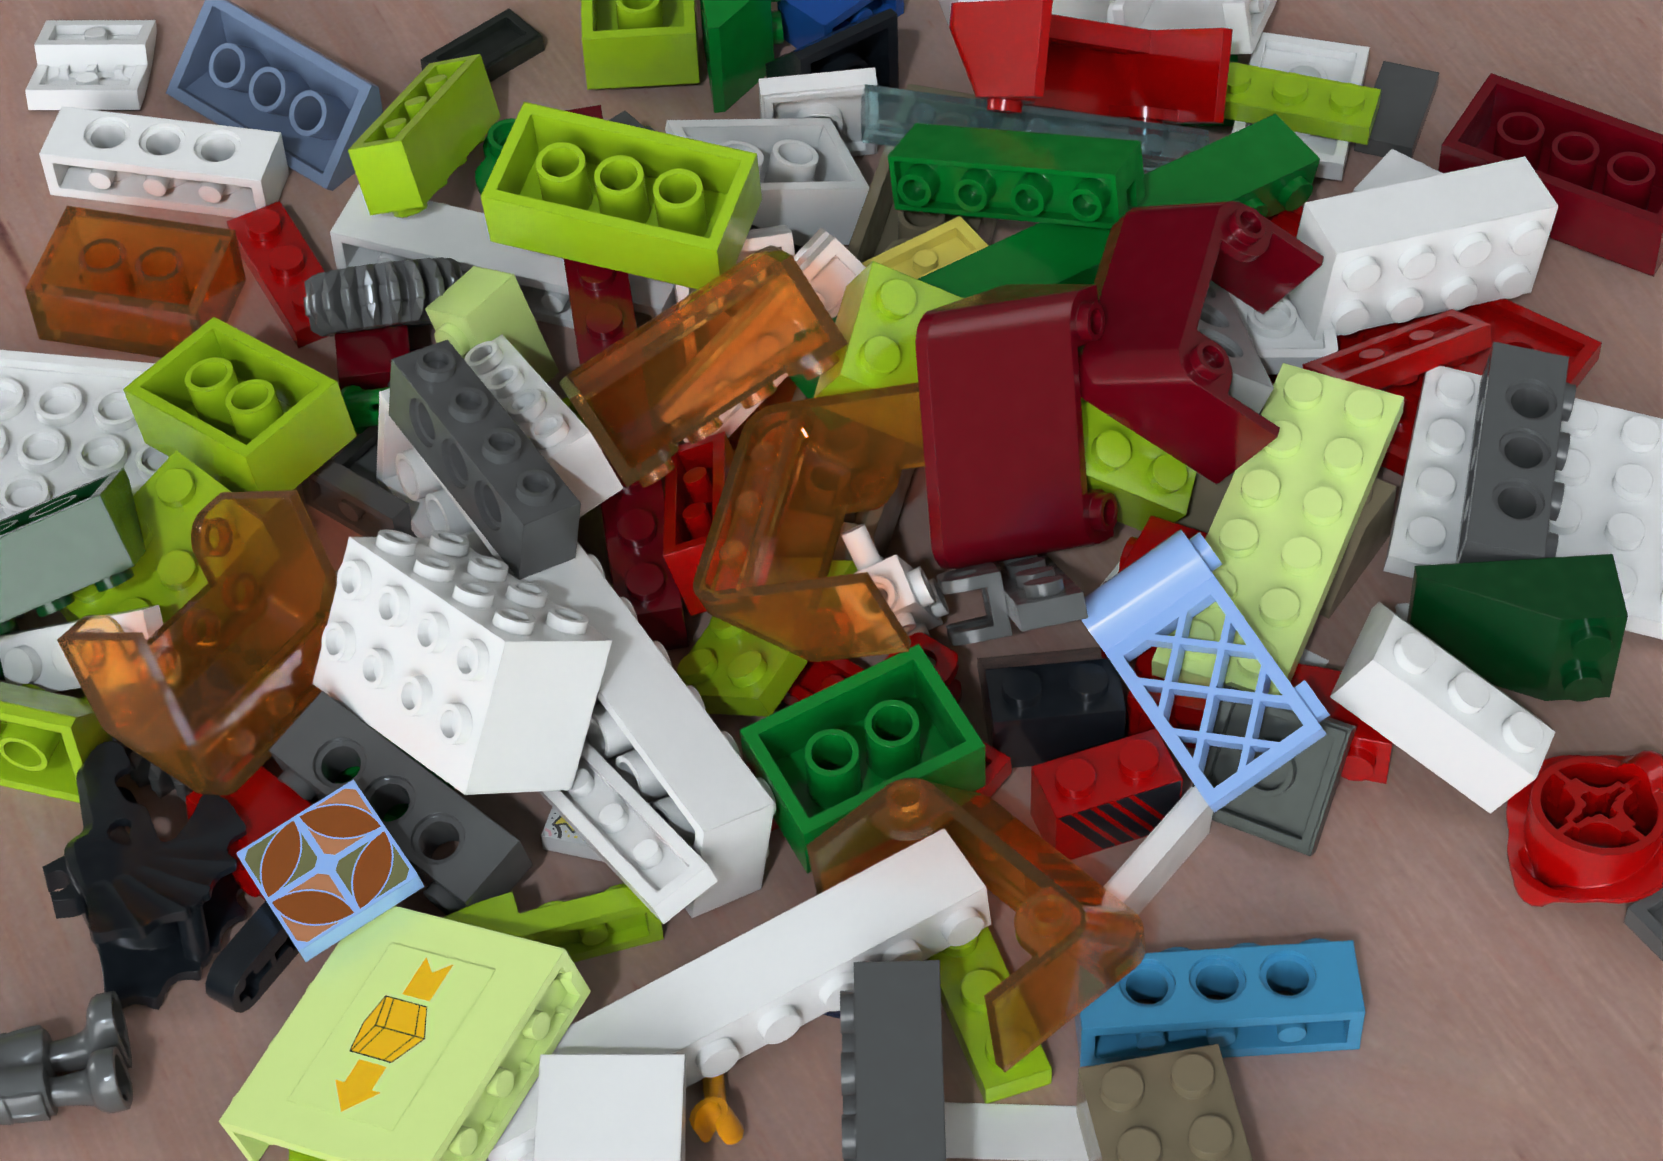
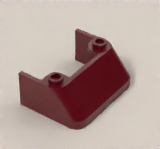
M1236 201L1143 206L1130 209L1112 226L1094 284H1097L1098 302L1102 305L1105 314V328L1102 337L1098 341H1090L1078 347L1081 397L1216 485L1276 439L1280 427L1228 394L1233 377L1229 357L1221 345L1197 330L1210 282H1214L1259 313L1264 314L1322 266L1324 256L1262 216L1254 208Z

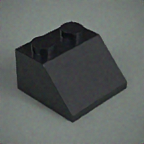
M892 8L862 18L765 64L766 78L875 67L877 77V109L882 108L899 99L897 13Z
M1101 647L977 658L988 742L990 746L1011 758L1012 768L1038 765L1125 738L1126 707L1120 674Z

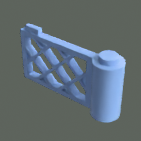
M1180 529L1085 596L1088 618L1081 620L1105 652L1206 803L1215 813L1327 735L1319 723L1330 716V714L1305 680L1296 687H1293L1212 573L1223 564L1199 532L1188 539ZM1214 602H1217L1226 615L1220 642L1188 638L1193 617ZM1176 630L1175 636H1168ZM1236 631L1246 645L1233 643ZM1151 647L1172 649L1164 681L1138 677L1129 662ZM1185 651L1216 654L1210 686L1178 682ZM1230 656L1258 660L1261 668L1255 692L1223 688ZM1271 680L1282 696L1268 694ZM1149 692L1161 693L1159 706ZM1175 695L1206 699L1199 731L1172 727L1169 719ZM1220 701L1252 705L1245 737L1213 733ZM1265 707L1293 710L1303 724L1302 727L1280 742L1258 739ZM1183 742L1196 744L1194 756L1191 755ZM1217 746L1242 750L1237 772L1214 788L1204 774L1209 747ZM1255 752L1263 753L1254 760Z

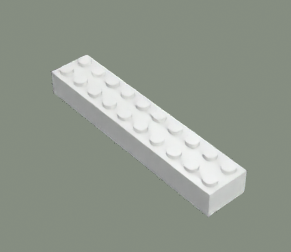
M390 388L380 391L376 481L381 488L409 503L412 519L411 529L418 538H430L431 533L436 530L453 532L466 537L470 541L469 548L480 555L504 562L389 416ZM577 542L576 558L520 579V581L530 582L543 587L548 591L547 598L560 607L570 608L585 614L589 618V626L612 640L585 740L709 865L718 881L685 907L691 918H694L761 889L766 858L769 856L768 844L773 815L776 813L775 797L768 783L760 777L756 778L741 759L738 746L733 737L726 731L721 732L707 714L699 692L691 685L686 686L673 669L664 646L659 641H652L639 624L636 612L630 601L625 597H619L605 579L603 568L598 559L593 554L587 555ZM509 568L508 573L517 578Z

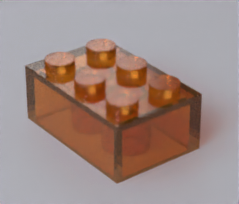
M66 206L25 288V293L40 340L162 358L212 317L227 323L246 282V276L235 230Z

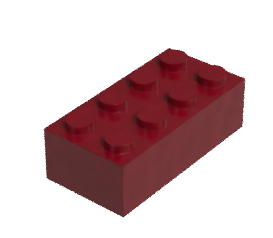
M1490 73L1442 143L1438 171L1448 173L1525 156L1558 204V210L1549 238L1654 277L1663 262V135Z

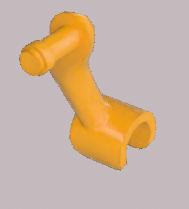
M724 1074L703 1078L704 1099L694 1106L689 1117L693 1130L703 1143L709 1142L716 1130L725 1144L733 1145L738 1143L743 1138L744 1128L741 1121L727 1104Z

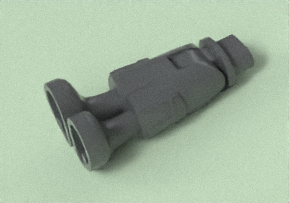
M115 991L96 994L91 998L87 1008L85 1028L73 1036L52 1041L48 1031L43 1029L41 1025L0 1034V1125L51 1120V1116L57 1115L58 1107L94 1106L105 1113H117L131 1108L133 1087L128 1068H132V1054L126 1019L121 1002ZM78 1071L75 1073L57 1077L59 1072Z

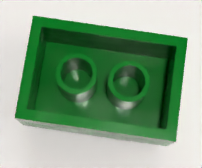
M919 644L740 729L743 761L756 778L764 779L770 786L776 801V813L773 815V818L807 874L986 786L985 744Z

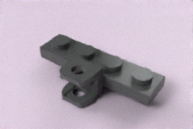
M1033 555L1000 561L998 565L990 562L936 575L939 589L942 590L943 594H954L981 589L986 616L959 621L946 626L948 638L954 646L1012 636L1009 617L1022 632L1088 618L1083 591L1047 555Z

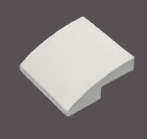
M46 20L34 44L37 67L25 89L28 110H60L61 106L90 110H140L148 87L157 34L156 20Z

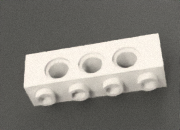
M61 106L39 153L50 195L233 218L278 202L289 176L281 132Z
M503 335L492 341L476 345L466 354L464 358L466 363L581 502L580 517L623 489L622 484L590 430Z

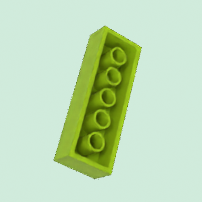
M872 261L845 288L813 399L923 443L915 346L917 327L920 319L927 311L964 298ZM1081 397L1087 489H1102L1106 493H1112L1116 498L1118 506L1117 521L1140 531L1143 530L1150 516L1173 523L1186 516L1197 472Z

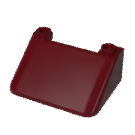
M1007 284L929 310L920 319L916 332L915 346L930 538L934 559L941 568L961 569L990 562L994 563L1099 544L1114 536L1113 528L1118 516L1115 496L1112 493H1106L1102 489H1087L1078 347L1090 341H1098L1102 337L1105 328V314L1102 305L1098 302L1097 284Z

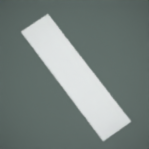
M944 1102L946 1158L1089 1161L1076 1114L1077 1106Z

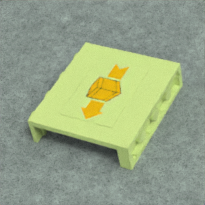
M394 906L340 940L278 1034L270 1042L267 1050L239 1092L233 1097L219 1123L248 1161H259L268 1146H273V1144L326 1161H486L539 1076L540 1055L552 1054L591 990L564 948Z

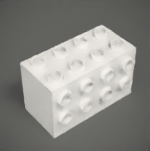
M385 529L378 531L377 537L349 536L343 563L338 570L337 587L328 623L322 634V647L312 684L464 795L572 790L612 640L589 626V618L585 614L570 608L560 607L547 598L548 591L543 587L530 582L520 581L509 574V566L506 563L492 557L482 556L469 548L470 541L462 535L436 530L431 533L430 538H418L400 531Z

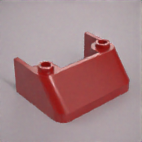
M999 0L951 3L949 28L975 97L987 100L986 111L1022 114V108L1025 105L1129 120L1128 131L1162 134L1163 123L1223 124L1233 29L1148 30L1052 14L1053 0Z

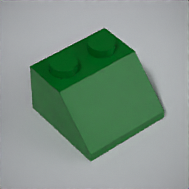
M700 0L702 37L714 113L726 112L759 82V79L766 76L765 64L774 60V44L784 43L780 10H771V2H780L781 0Z

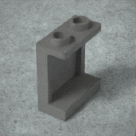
M378 426L367 427L334 459L330 458L301 483L306 504L363 537H377L378 531L385 529L396 530L417 537L411 529L412 519L409 503L384 490L376 481Z

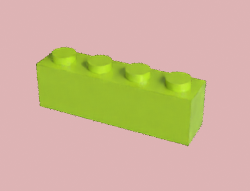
M481 54L429 63L348 149L370 216L393 212L394 217L403 218L425 210L428 207L427 202L439 189L447 185V179L457 167L466 163V157L476 145L485 140V135L491 126L501 118Z

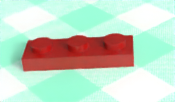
M278 201L226 221L230 239L297 347L301 348L328 337H322L311 331L309 317L305 315L303 300L306 297L304 282L312 275L325 271L282 203Z
M1451 309L1302 365L1303 369L1378 390L1390 385H1407L1415 382L1419 374L1440 365L1452 367L1463 364L1468 360L1469 355L1492 347L1491 328L1489 323Z

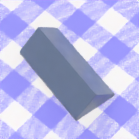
M230 0L204 1L166 91V94L218 125L281 132L288 167L321 187L332 191L355 173L348 149L383 113L379 86Z

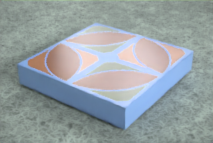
M354 779L236 853L305 962L424 887L419 875Z

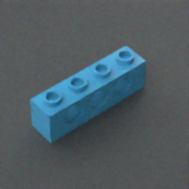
M1314 938L1302 941L1299 944L1261 946L1255 943H1240L1230 948L1203 950L1172 947L1161 952L1121 954L1105 951L1090 957H1074L1072 999L1080 1067L1095 1066L1219 1044L1222 1058L1360 1049L1365 1006L1353 940L1329 941ZM1276 991H1289L1296 995L1286 996L1278 994ZM1208 995H1219V996H1222V997H1224V998H1226V999H1224V1000H1213V999H1209V998H1207V997H1205V996H1208ZM1141 999H1148L1155 1001L1156 1003L1141 1004L1136 1001Z

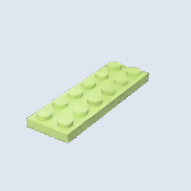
M1283 363L1273 384L1274 389L1260 414L1280 427L1278 437L1235 470L1205 540L1223 564L1212 573L1291 683L1402 416L1404 397ZM1214 602L1193 617L1188 638L1220 642L1226 615L1217 602ZM1176 630L1168 636H1175ZM1236 631L1233 643L1246 645ZM1157 647L1152 658V675L1165 679L1172 649ZM1185 651L1178 682L1210 686L1216 654ZM1230 656L1224 686L1232 682L1255 691L1261 668L1258 660ZM1271 680L1268 694L1282 696Z

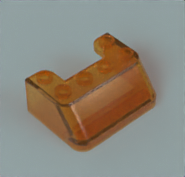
M770 245L748 256L566 375L559 384L626 487L636 481H639L642 487H646L658 481L675 468L671 457L679 450L677 443L686 437L690 444H695L705 439L723 425L719 416L739 403L742 404L744 409H749L762 402L777 390L773 381L783 374L789 377L803 374L806 380H811L821 375L840 360L835 352L848 343L794 257Z
M297 490L221 492L197 514L193 522L191 544L208 584L147 640L142 632H124L121 625L114 618L107 615L85 616L57 640L104 731L198 794L230 795L236 792L272 756L269 749L322 692L312 683L322 647V634L328 623L337 587V575Z

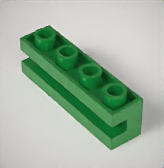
M915 123L888 154L895 210L1111 229L1128 212V206L1138 207L1146 196L1141 141Z

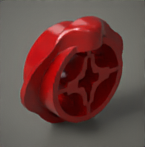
M1644 750L1638 754L1628 756L1561 755L1543 761L1537 778L1511 797L1506 807V823L1508 827L1507 858L1514 887L1519 897L1525 903L1534 907H1543L1557 902L1621 904L1647 898L1663 888L1662 754L1653 750Z

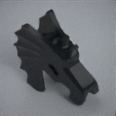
M109 741L99 744L90 753L77 772L76 780L83 831L67 843L64 849V856L42 868L56 919L83 916L89 928L91 940L99 953L104 992L115 991L123 1009L137 1004L159 1010L170 986L178 981H199L202 979L203 968L208 965L215 953L221 951L222 937L227 928L237 922L246 920L245 909L237 902L238 895L244 891L233 875V872L237 870V862L235 858L228 854V851L235 841L246 835L247 830L245 823L228 800L215 793L208 792L201 796L194 813L180 833L171 841H161L157 836L147 808L137 803L130 790L124 787H117L116 782L118 779L131 772V763L121 744ZM126 826H128V827L131 828L129 834H128L127 830L125 829Z

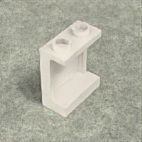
M1115 0L1109 4L1107 23L1148 30L1233 29L1230 54H1252L1277 0Z

